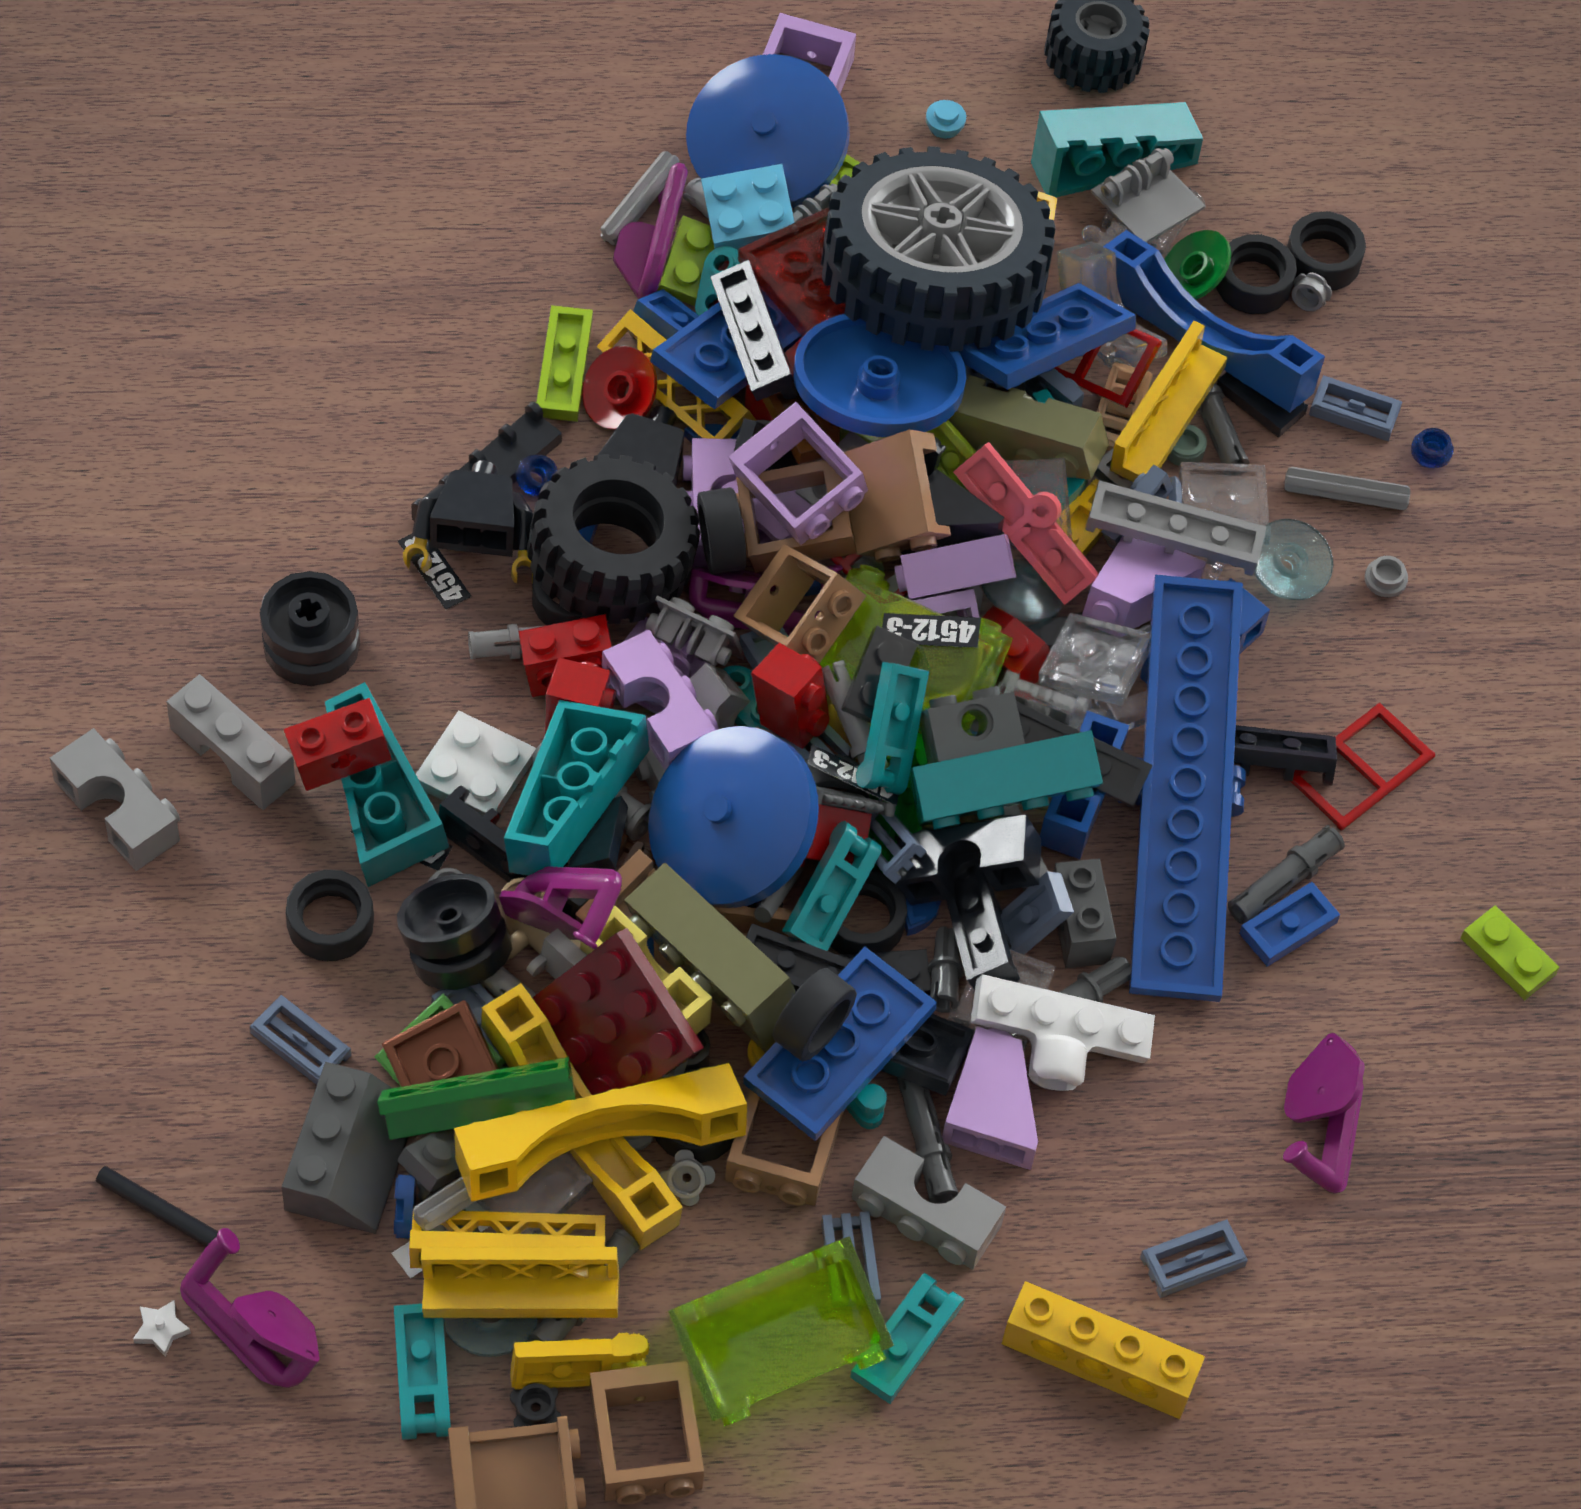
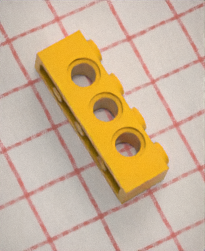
M1026 1281L1007 1321L1001 1343L1004 1346L1178 1419H1181L1205 1358L1201 1354Z

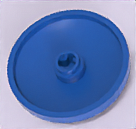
M777 54L757 55L739 60L712 77L693 103L686 130L688 153L699 178L782 164L791 208L802 205L803 201L807 198L813 199L819 194V190L823 185H829L833 181L845 160L850 138L848 114L843 99L833 82L810 63L791 56Z
M845 314L817 324L804 335L796 349L793 378L795 387L802 400L810 409L826 421L855 433L876 437H889L909 429L926 432L940 426L951 418L958 410L964 396L967 376L966 367L958 351L950 352L948 346L934 345L933 351L921 350L920 343L906 341L904 346L891 342V335L881 331L876 336L866 330V322L862 319L853 322Z
M747 726L726 727L696 739L670 763L661 777L652 799L648 824L649 841L658 868L663 863H666L713 907L738 908L751 905L769 897L786 884L796 873L812 845L819 810L818 794L813 775L807 763L795 748L762 729Z

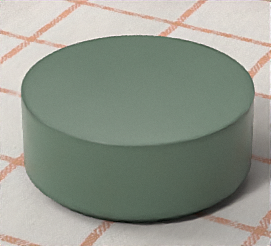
M1189 424L1167 459L1171 463L1182 467L1196 465L1204 457L1207 446L1206 436L1199 428Z

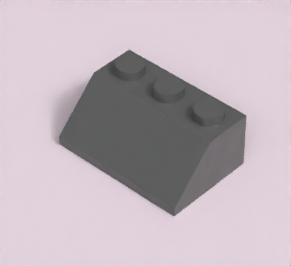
M325 1062L282 1184L284 1211L373 1234L377 1233L400 1164L397 1160L408 1140V1137L390 1140L385 1115H380L377 1101L382 1090L392 1089V1087L371 1073Z

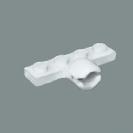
M982 974L976 979L971 1023L1027 1037L1032 1046L1028 1075L1037 1086L1059 1091L1074 1090L1084 1082L1087 1053L1091 1051L1139 1063H1145L1150 1059L1155 1015Z

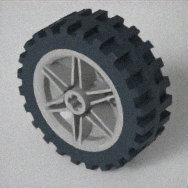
M928 146L927 152H914L912 147L899 149V154L892 157L886 152L875 155L871 165H867L863 161L853 167L852 177L843 175L839 180L837 192H832L829 202L821 259L824 285L831 286L829 296L836 305L846 304L844 314L853 322L862 319L866 322L867 331L876 336L881 331L892 336L891 342L903 346L906 341L920 343L921 350L933 351L934 345L948 346L949 351L954 352L963 351L965 344L974 343L977 349L990 346L991 338L998 336L1002 341L1012 337L1015 325L1022 329L1031 322L1033 312L1037 313L1042 305L1055 243V222L1053 219H1049L1050 208L1045 200L1037 202L1038 190L1031 183L1026 185L1019 183L1020 175L1012 169L1008 168L1006 171H1002L996 168L995 160L984 156L979 161L968 157V151L959 149L956 150V154L940 152V147Z

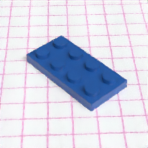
M759 272L756 274L785 353L804 337L810 329L821 323L823 318ZM719 302L653 349L650 362L714 410L748 385Z
M1077 283L1043 299L1037 313L1033 312L1031 322L1022 329L1015 325L1012 337L1004 341L998 336L991 338L990 346L977 349L974 343L965 344L963 351L958 352L965 365L1008 390L1135 330L1136 314L1086 286Z
M866 947L838 975L855 988L857 996L848 1017L830 1042L813 1058L803 1062L775 1042L743 1077V1084L814 1141L825 1132L936 1010L937 1002Z

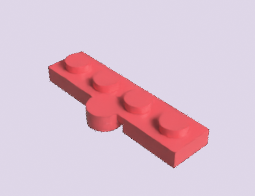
M989 442L953 471L971 494L1004 517L1002 528L1004 534L1008 535L1010 541L1064 605L1095 581L1099 574L1098 571L1056 523L1062 511L1059 499L1054 494L1046 491L1033 495Z

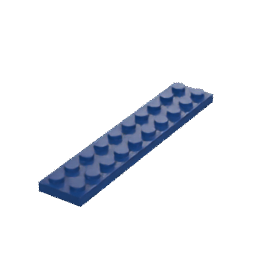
M1156 574L1153 581L1143 761L1153 766L1141 790L1129 994L1220 1002L1222 998L1243 583Z

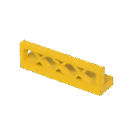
M630 309L597 345V348L602 353L613 348L628 331L637 340V349L646 354L651 360L653 349L666 341V339ZM645 348L648 349L651 353H645ZM667 375L666 380H657L655 398L661 404L673 410L676 416L701 438L730 439L739 428L741 429L743 419L757 421L751 412L733 396L715 410L708 404H704V401L697 396V405L679 407L675 403V387H681L682 385L669 375ZM667 388V396L659 389ZM720 411L729 421L713 436L705 429L704 413ZM697 413V422L688 414Z
M1193 321L1115 441L1110 471L1134 482L1140 474H1146L1153 464L1161 468L1226 367V356L1201 345L1205 325Z
M460 1211L440 1224L448 1231H422V1228L412 1217V1230H410L409 1242L410 1268L422 1269V1247H605L606 1215ZM456 1225H461L464 1227L459 1229ZM478 1226H491L497 1233L472 1231ZM526 1228H539L546 1235L520 1233ZM575 1229L595 1230V1236H574L569 1234ZM434 1264V1266H454L452 1264ZM489 1264L491 1266H503L501 1264ZM538 1264L540 1266H552L550 1264ZM587 1264L588 1266H604V1264Z
M422 1247L421 1264L424 1276L423 1318H618L619 1265L617 1247ZM434 1264H452L454 1266H434ZM489 1264H501L503 1266H491ZM538 1264H550L552 1266H540ZM587 1264H607V1266H588Z

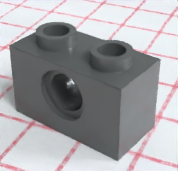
M996 686L973 691V700L957 703L956 695L929 700L930 708L922 711L919 723L927 763L931 764L1025 744L1015 693L1000 694L999 687ZM965 713L972 714L978 720L979 730L975 736L968 735L962 728L961 720Z
M1100 858L1055 863L1053 872L1061 873L1074 913L1057 927L1065 969L1104 965L1111 960L1117 938Z

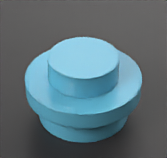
M936 101L927 109L926 123L935 136L945 139L952 138L964 128L966 112L961 105L954 101Z

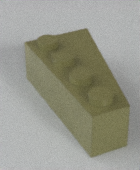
M969 375L966 381L964 396L958 410L948 419L976 452L989 442L1013 471L1091 480L1109 446L1101 413L1048 398L1045 403H1041L1027 395L1026 391L1013 387L1008 392L986 387L985 379Z
M663 863L624 899L632 915L629 919L647 935V940L652 937L660 946L658 948L659 952L674 968L681 967L712 997V1000L721 1008L728 1019L737 1027H740L766 1053L775 1043L772 1037L774 1026L781 1012L796 993L790 977L671 867Z

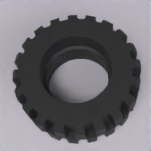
M609 454L594 456L593 461H587L585 457L572 462L570 469L566 467L559 469L552 475L551 481L543 485L539 492L538 501L535 503L529 532L527 555L531 561L530 569L534 578L538 582L542 581V590L551 599L555 597L560 599L559 605L570 613L573 610L582 613V618L606 614L608 624H620L621 619H629L630 623L645 620L647 613L658 615L661 612L655 600L657 595L668 601L672 597L679 598L681 596L684 586L688 583L700 538L698 524L700 520L695 507L690 506L692 499L683 487L677 489V481L667 472L662 475L656 471V465L645 460L643 464L632 461L633 457L620 455L619 459H610ZM596 524L617 525L638 535L648 548L633 554L609 553L598 549L586 541L579 533V530Z

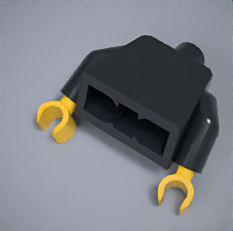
M486 460L475 462L472 471H451L445 484L437 485L419 501L411 535L415 537L414 544L406 547L403 552V560L407 568H410L411 559L415 554H423L424 559L421 563V570L425 573L430 569L432 559L426 549L428 540H430V548L513 557V550H518V558L514 561L511 570L512 580L514 583H517V568L520 566L530 568L531 561L527 555V545L533 512L520 493L513 492L512 479L508 475L497 474L496 465Z

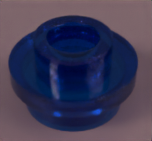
M1439 428L1423 430L1415 436L1411 445L1413 458L1420 465L1427 468H1441L1447 465L1454 452L1450 436Z
M531 455L523 459L516 471V479L520 488L525 493L538 497L543 485L551 481L552 475L558 469L554 461L549 457ZM530 473L539 474L542 478V483L534 480Z

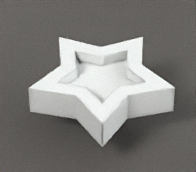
M173 1300L158 1310L140 1306L143 1325L133 1340L134 1343L154 1344L166 1357L173 1340L191 1332L189 1327L176 1318L175 1301Z

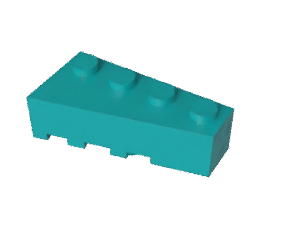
M1186 102L1040 111L1031 164L1045 194L1057 198L1091 190L1102 184L1107 177L1115 176L1122 172L1126 166L1133 165V162L1136 160H1142L1151 155L1152 151L1157 148L1162 150L1167 148L1173 154L1174 162L1170 164V170L1196 165L1200 156L1203 136Z
M364 682L325 701L327 713L370 698L392 758L388 762L341 778L360 866L367 886L370 887L450 846L438 814L368 686Z
M563 700L558 701L504 836L509 872L528 876L545 867H564L649 752L646 715Z
M1092 730L913 767L909 776L919 827L933 824L934 830L961 824L959 818L977 814L978 820L1005 815L1004 808L1022 804L1023 811L1046 807L1050 805L1048 798L1066 794L1067 802L1093 797V788L1103 784Z

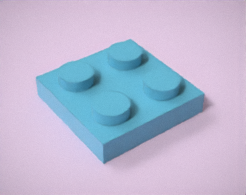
M782 164L701 179L715 249L722 246L742 249L797 238Z

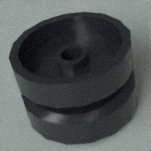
M313 571L290 574L273 584L263 597L259 614L266 662L276 675L292 684L305 686L331 683L345 675L357 660L360 647L358 609L353 593L344 582L335 577Z
M451 874L425 883L416 888L403 901L397 913L398 928L404 944L409 948L410 959L417 976L424 984L439 990H458L479 984L493 976L507 962L513 949L511 935L505 919L501 916L500 905L493 887L485 879L472 874Z

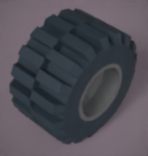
M1058 0L1051 13L1044 48L1048 67L1054 69V75L1058 79L1064 78L1067 80V85L1073 88L1077 85L1082 87V91L1090 92L1091 89H1095L1099 93H1106L1108 88H1112L1115 91L1122 89L1124 83L1130 84L1134 81L1135 75L1139 74L1142 67L1150 29H1148L1149 19L1147 16H1144L1145 10L1141 5H1134V0Z

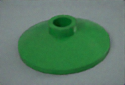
M1201 230L1191 233L1177 242L1167 253L1164 260L1183 288L1195 300H1198L1211 292L1225 276L1231 261V247L1227 239L1219 232Z

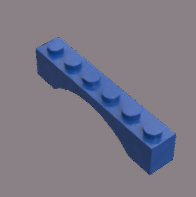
M1125 230L1101 248L1092 284L1094 287L1179 342L1193 321L1205 325L1201 345L1227 357L1224 370L1288 412L1294 410L1314 394L1325 359L1323 354L1293 335L1269 336L1255 334L1239 329L1216 317L1183 288L1167 266L1158 249L1128 230Z

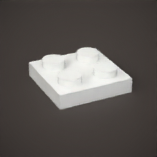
M458 710L417 771L416 776L425 792L441 800L447 798L457 787L462 785L470 791L465 803L482 816L491 808L500 813L533 763L532 756L536 748Z

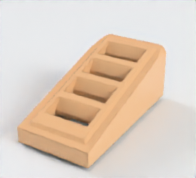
M1114 362L1105 388L1122 395L1135 367ZM1146 372L1131 400V402L1135 403L1134 405L1129 404L1128 408H1125L1101 397L1097 412L1101 413L1105 427L1119 431L1124 429L1128 420L1106 413H1113L1130 420L1151 387L1153 378L1151 372ZM1106 431L1109 442L1107 450L1110 451L1114 448V443L1119 435Z

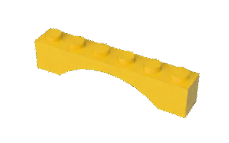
M522 983L482 1007L481 1028L509 1067L567 1057L548 1019ZM571 1064L577 1099L592 1096ZM624 1137L599 1140L570 1150L572 1156L627 1233L638 1242L640 1251L680 1225L682 1205L656 1169L644 1160Z
M729 1063L705 1067L697 1071L660 1078L659 1080L621 1089H612L592 1096L566 1100L558 1104L520 1111L512 1115L482 1122H473L469 1125L454 1128L455 1160L470 1200L473 1202L518 1191L531 1175L549 1161L574 1148L599 1140L623 1136H656L678 1139L704 1146L745 1136L747 1102Z

